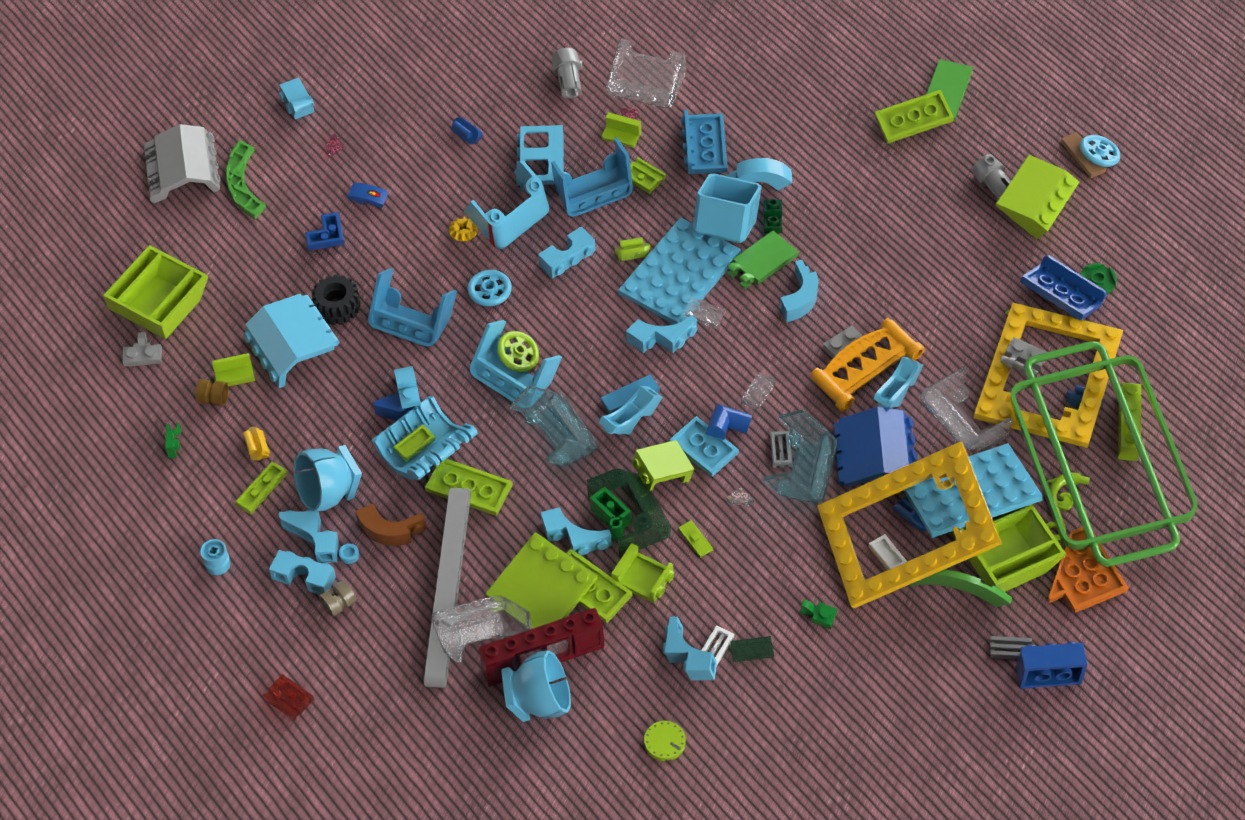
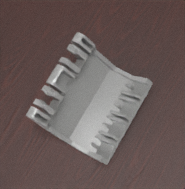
M179 124L155 135L153 140L144 144L145 158L148 159L146 160L148 184L151 186L149 188L151 202L157 203L166 199L169 191L188 182L205 183L213 192L220 190V177L217 171L219 166L215 156L217 152L214 148L215 138L211 132H208L204 127Z

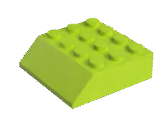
M149 245L103 297L109 310L167 339L200 302L208 275Z
M1033 504L992 517L1002 545L976 555L969 560L984 584L990 587L994 585L1006 592L1046 574L1066 556V553ZM966 527L960 528L961 531L967 529Z

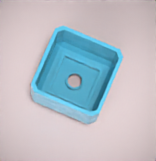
M709 174L697 192L692 228L698 234L742 243L746 240L756 223L762 186L758 183L723 175Z

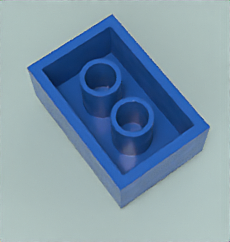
M1068 642L1057 645L1049 643L1044 646L1026 645L1021 647L1016 665L1020 689L1082 684L1088 665L1084 644Z

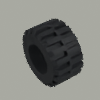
M333 275V277L326 276V279L319 280V284L316 283L314 289H312L314 306H316L323 319L327 323L330 322L331 325H335V323L341 325L345 321L347 323L350 321V318L354 319L356 313L360 311L359 307L361 304L358 288L349 277L345 278L344 275L340 277L338 275ZM334 298H343L340 301L336 302L330 301Z

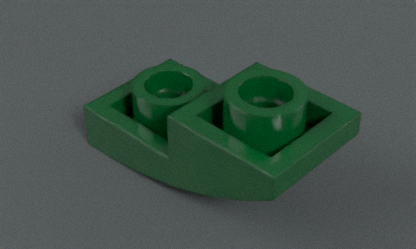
M764 200V233H770L771 231L782 233V200Z

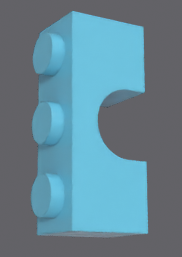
M579 227L567 235L568 250L560 251L551 245L538 254L539 266L552 279L563 274L565 270L577 265L579 261L596 251L595 239L583 227Z
M279 550L269 568L273 580L288 585L291 584L296 576L307 575L308 577L305 581L307 590L318 595L328 589L330 590L336 578L334 567L330 564L315 562L309 557L303 558L291 551Z

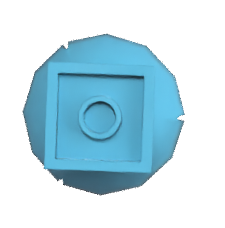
M346 445L338 446L336 453L321 448L306 449L299 452L294 461L296 489L302 503L308 510L325 511L336 506L343 496H345L346 500L354 499L362 473Z
M549 650L540 651L527 657L517 671H513L509 667L501 669L506 707L522 722L531 720L530 714L547 719L560 717L568 713L571 707V696L567 679L549 685L551 681L566 677L560 661L553 652Z

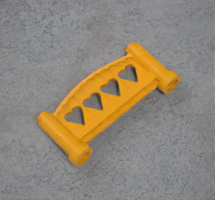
M887 318L881 323L882 329L856 339L843 348L824 370L816 368L811 372L810 376L836 403L835 406L841 412H844L855 401L851 394L902 357L907 356L914 361L917 360L924 353L925 347L919 342L916 343L892 319ZM882 338H886L889 341L890 350L877 347L875 343L880 342ZM868 348H873L876 360L863 357L861 353L866 352ZM854 358H859L862 370L849 367L847 363L852 362ZM840 368L846 369L848 380L834 377L833 373L838 372Z

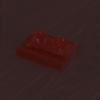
M283 674L272 684L269 691L262 695L264 700L293 721L314 700L313 695Z

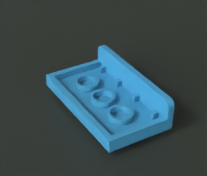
M684 110V115L681 116V126H685V129H682V140H686V143H683V153H687V156H684V167H688V174L726 173L727 156L723 114L688 115V110Z

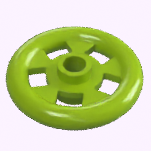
M510 331L502 335L498 341V356L509 369L516 372H528L537 365L539 350L534 340L527 334L519 331ZM515 338L516 342L511 344L510 339ZM525 342L530 348L527 349L522 343ZM505 348H509V354L505 353ZM527 354L531 356L530 362L525 359ZM514 360L521 361L520 365L515 364Z

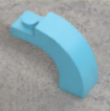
M754 158L737 163V170L727 175V177L749 182L768 183L778 191L792 184L791 169L782 162L768 158Z
M803 260L795 261V274L801 288L794 294L781 297L780 309L786 322H791L805 316L810 312L817 300L816 271L810 273L809 267L805 266Z

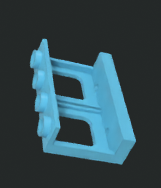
M563 125L520 126V134H517V144H520V147H517V158H520V161H517V167L523 160L524 162L547 160L549 162L548 174L536 176L543 185L554 184L551 162L555 161L561 172H564ZM526 133H548L549 145L542 148H525L524 135ZM516 176L517 186L520 185L521 193H523L524 184Z

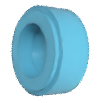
M354 544L343 545L339 550L340 560L345 564L355 563L359 559L357 546Z

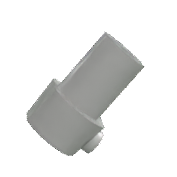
M561 48L552 54V70L554 75L558 76L561 95L569 99L578 97V93H582L578 71L582 68V61L579 60L576 50L572 48Z
M988 154L980 158L972 168V172L982 187L987 186L997 197L996 200L998 201L1011 181L1004 173L1005 166L992 154Z

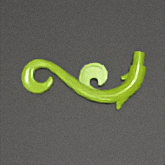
M1071 472L1075 484H1089L1090 477L1081 476V473ZM1062 474L1057 478L1047 480V483L1051 484L1049 490L1066 533L1065 523L1060 511L1070 510L1074 502L1071 494L1067 492L1059 495V499L1063 501L1057 500L1059 489L1067 484ZM1054 522L1046 524L1049 529L1056 526ZM1059 534L1054 535L1058 542H1062Z

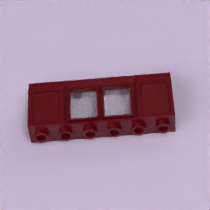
M595 607L479 646L482 672L487 685L491 687L502 683L501 669L509 667L513 671H517L527 657L540 651L549 650L553 652L561 663L602 649L605 646L604 628Z

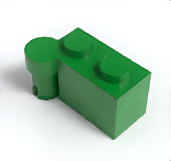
M604 486L590 497L591 511L609 527L611 540L618 542L625 536L624 529L631 524V511Z

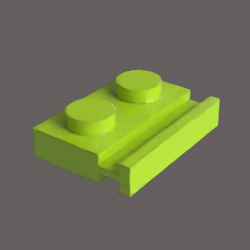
M639 157L630 164L632 184L648 194L658 187L662 180L666 179L664 172Z

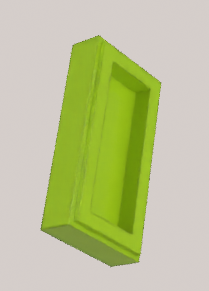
M422 424L393 446V450L405 462H408L434 442L436 437Z

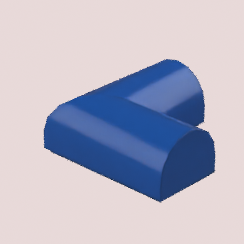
M339 212L321 215L322 230L305 232L308 251L344 245Z
M716 404L706 434L724 440L728 428L747 433L752 415Z

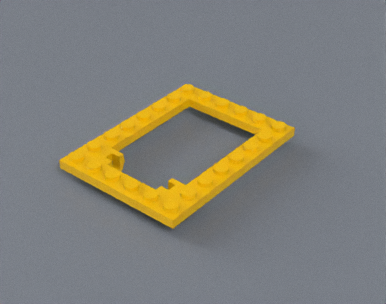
M1012 303L974 413V419L1020 430L1010 401L1011 393L1003 391L1011 369L1006 367V364L1001 363L1000 360L1003 355L1006 356V349L1013 337L1021 340L1025 325L1086 341L1099 342L1107 350L1110 359L1116 357L1123 330ZM1098 351L1093 363L1102 361ZM1106 369L1089 374L1078 410L1065 407L1061 420L1051 418L1059 441L1088 448L1109 380ZM1020 410L1028 433L1049 438L1041 415Z
M962 441L817 505L850 605L853 609L1002 545ZM932 477L937 488L942 490L952 488L956 482L970 521L965 522L966 530L961 531L957 526L952 528L957 540L865 580L843 517Z

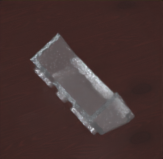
M963 367L924 389L921 401L956 443L962 441L966 449L983 452L1009 437L1012 419L1009 417L1001 423L990 425L983 430L976 425L960 406V404L969 399L970 395L969 389L964 385L967 369Z

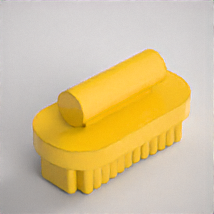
M250 427L243 433L250 458L254 461L268 458L270 450L265 441L263 431L257 427Z

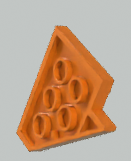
M1083 527L1071 531L1069 538L1074 541L1087 539ZM1101 544L1098 545L1102 556L1110 559ZM1066 546L1064 550L1066 556L1060 562L1048 602L1051 603L1064 597L1072 611L1076 613L1126 593L1129 587L1115 566L1105 567L1097 563L1090 547L1074 550Z

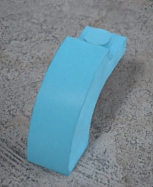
M413 366L394 369L402 409L421 405Z

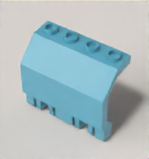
M429 396L421 402V405L415 406L371 441L379 455L398 475L413 481L414 479L420 480L425 476V473L427 474L431 471L429 467L432 465L438 466L440 462H443L460 448V443H467L478 432L470 424L465 423L463 426L452 423L443 414L435 398ZM423 424L436 439L408 462H405L393 450V446Z

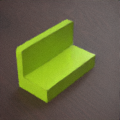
M608 112L606 115V128L601 136L602 139L614 143V139L618 138L622 145L634 148L641 135V121Z
M249 353L212 361L216 381L227 382L228 387L255 381Z

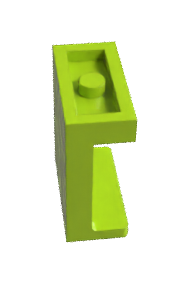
M677 440L638 449L632 460L633 468L637 470L642 483L646 485L649 491L654 489L656 483L679 477L683 483L689 482L694 471L692 464Z
M633 543L630 544L611 573L613 579L632 591L633 594L653 604L657 598L662 597L667 582L670 583L675 575L672 563L669 562L666 566L639 553L638 546Z

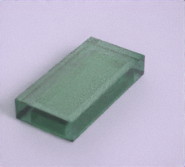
M771 636L730 641L733 662L774 657Z

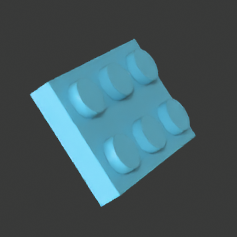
M696 416L677 432L670 441L677 440L687 458L713 477L739 454V449L725 438L722 440L707 435L708 425Z

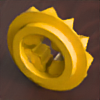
M465 216L463 219L457 217L456 221H451L449 227L450 236L457 241H469L478 232V227L470 218L467 219Z

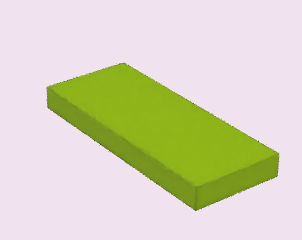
M692 520L678 527V530L700 558L713 551V547Z

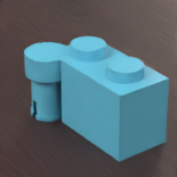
M299 77L280 84L281 92H279V97L282 102L286 103L287 112L289 114L292 113L294 119L314 112L313 99L307 93Z

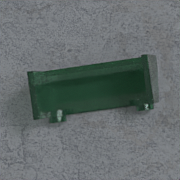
M616 468L588 479L587 492L590 500V497L604 486L609 491L625 485L640 514L633 519L635 532L618 538L619 556L621 558L631 543L637 545L638 550L667 539L671 534V525L652 490L649 491L646 485L642 483L640 475Z

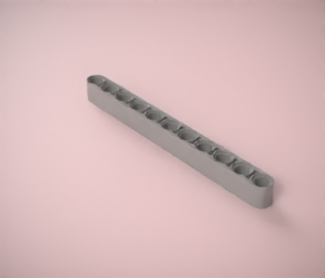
M449 489L424 675L425 687L446 688L470 506V489Z

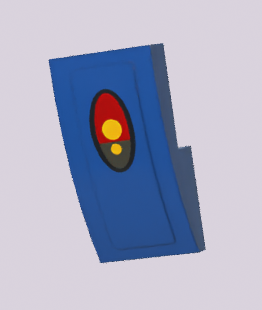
M353 182L347 198L364 205V202H367L382 209L389 191L376 186Z

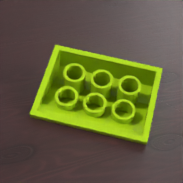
M1028 155L995 205L1037 240L1048 232L1079 184V181L1066 170Z

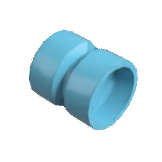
M218 539L208 540L202 545L200 553L207 572L212 575H222L227 572L231 562L226 545Z

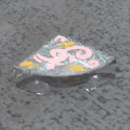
M742 487L726 497V501L734 506H748L754 503V499Z

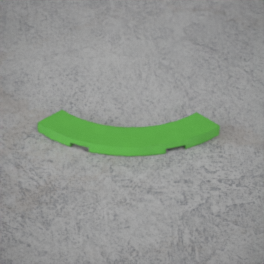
M239 140L230 153L228 165H226V182L229 193L236 205L247 215L256 219L266 208V205L248 190L244 178L246 164L255 150L253 146Z
M948 569L910 584V586L941 585L960 589L984 599L994 607L1008 605L1012 601V597L994 585L990 587L981 583V579Z

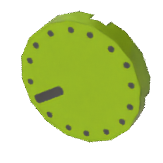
M656 722L647 729L644 735L645 749L656 760H674L685 749L686 736L684 731L674 722Z

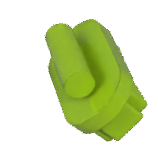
M642 237L620 241V247L615 249V254L618 257V261L645 258L649 254L650 244L643 243Z

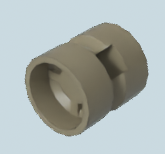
M344 580L335 584L332 591L328 589L319 595L320 602L331 617L342 612L343 607L348 608L357 602L353 591Z

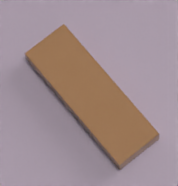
M1077 132L1061 139V143L1090 178L1106 172V167L1093 164L1083 156L1080 150L1082 138Z

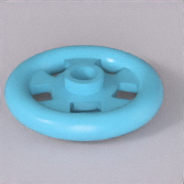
M1088 135L1080 142V150L1083 156L1093 164L1111 167L1120 160L1118 147L1103 136Z
M484 270L475 274L470 279L467 290L470 298L475 303L490 307L503 303L509 297L512 285L510 279L504 273L497 270ZM490 277V279L482 281L483 278ZM500 279L503 284L498 285L496 281ZM475 286H480L481 291H475ZM498 291L503 292L500 296H496ZM485 295L489 296L490 298L484 299L482 298V296Z

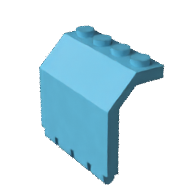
M301 294L263 306L246 323L244 333L245 341L250 343L254 355L259 357L263 369L268 371L270 380L275 382L278 388L286 385V374L296 363L330 352L340 343L316 306H314L308 295L302 296Z

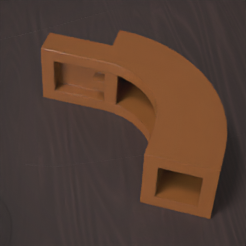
M374 503L355 511L362 531L370 539L383 545L400 546L412 543L411 535L419 534L427 529L422 513L403 521L391 522L379 515Z

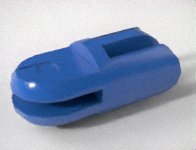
M907 496L893 506V510L915 528L927 532L926 527Z

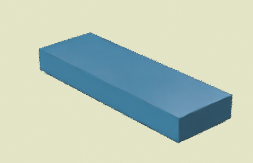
M650 374L601 397V402L608 413L612 414L627 403L640 386H648L657 393L660 392V387Z

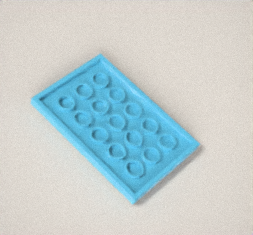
M680 217L618 289V294L672 324L680 323L690 316L728 270V265L733 263V259L741 254V249L723 239L696 233L692 228L693 224Z
M1009 443L968 456L992 517L1043 501V495ZM932 477L903 490L931 538L953 531L952 528L956 526L959 529L966 527L965 522L970 521L956 482L952 488L942 490L937 488Z

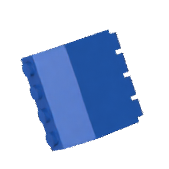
M875 407L840 418L839 422L833 424L835 451L837 454L838 485L852 487L878 479L915 462L917 454L914 450L916 441L912 433V428L914 427L912 418L908 417L903 410Z

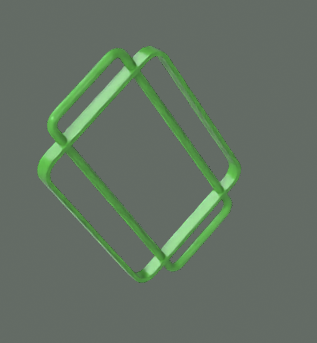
M1095 341L1028 358L1024 364L1028 380L1021 381L1012 388L1010 401L1063 544L1074 550L1090 547L1097 563L1105 567H1112L1175 550L1180 542L1176 525L1188 522L1195 516L1197 499L1140 360L1129 355L1110 359L1105 347ZM1089 349H1096L1102 359L1100 362L1035 378L1032 370V365L1035 363ZM1128 364L1138 371L1190 501L1192 510L1186 514L1172 517L1114 371L1113 367ZM1106 369L1164 520L1095 537L1039 386ZM1031 388L1086 534V540H1071L1064 531L1015 395L1021 390ZM1168 527L1172 537V541L1168 544L1110 559L1102 556L1098 546Z

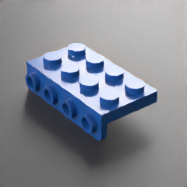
M1050 255L1044 256L1041 264L1024 274L1020 280L1028 289L1035 291L1042 298L1054 303L1058 308L1065 310L1072 317L1080 321L1099 309L1107 295L1104 289Z

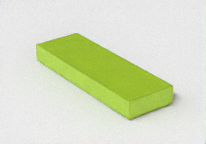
M271 461L235 501V505L251 515L288 474L287 470Z

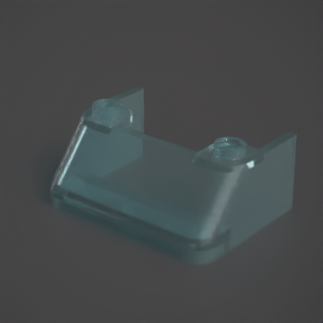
M529 385L509 406L512 410L523 412L528 423L540 425L556 448L545 459L549 463L568 466L593 453L598 448V443L568 400L557 392Z
M804 409L779 415V420L790 428L788 440L796 449L791 473L785 472L764 477L763 481L785 498L811 503L824 501L837 449L835 437Z

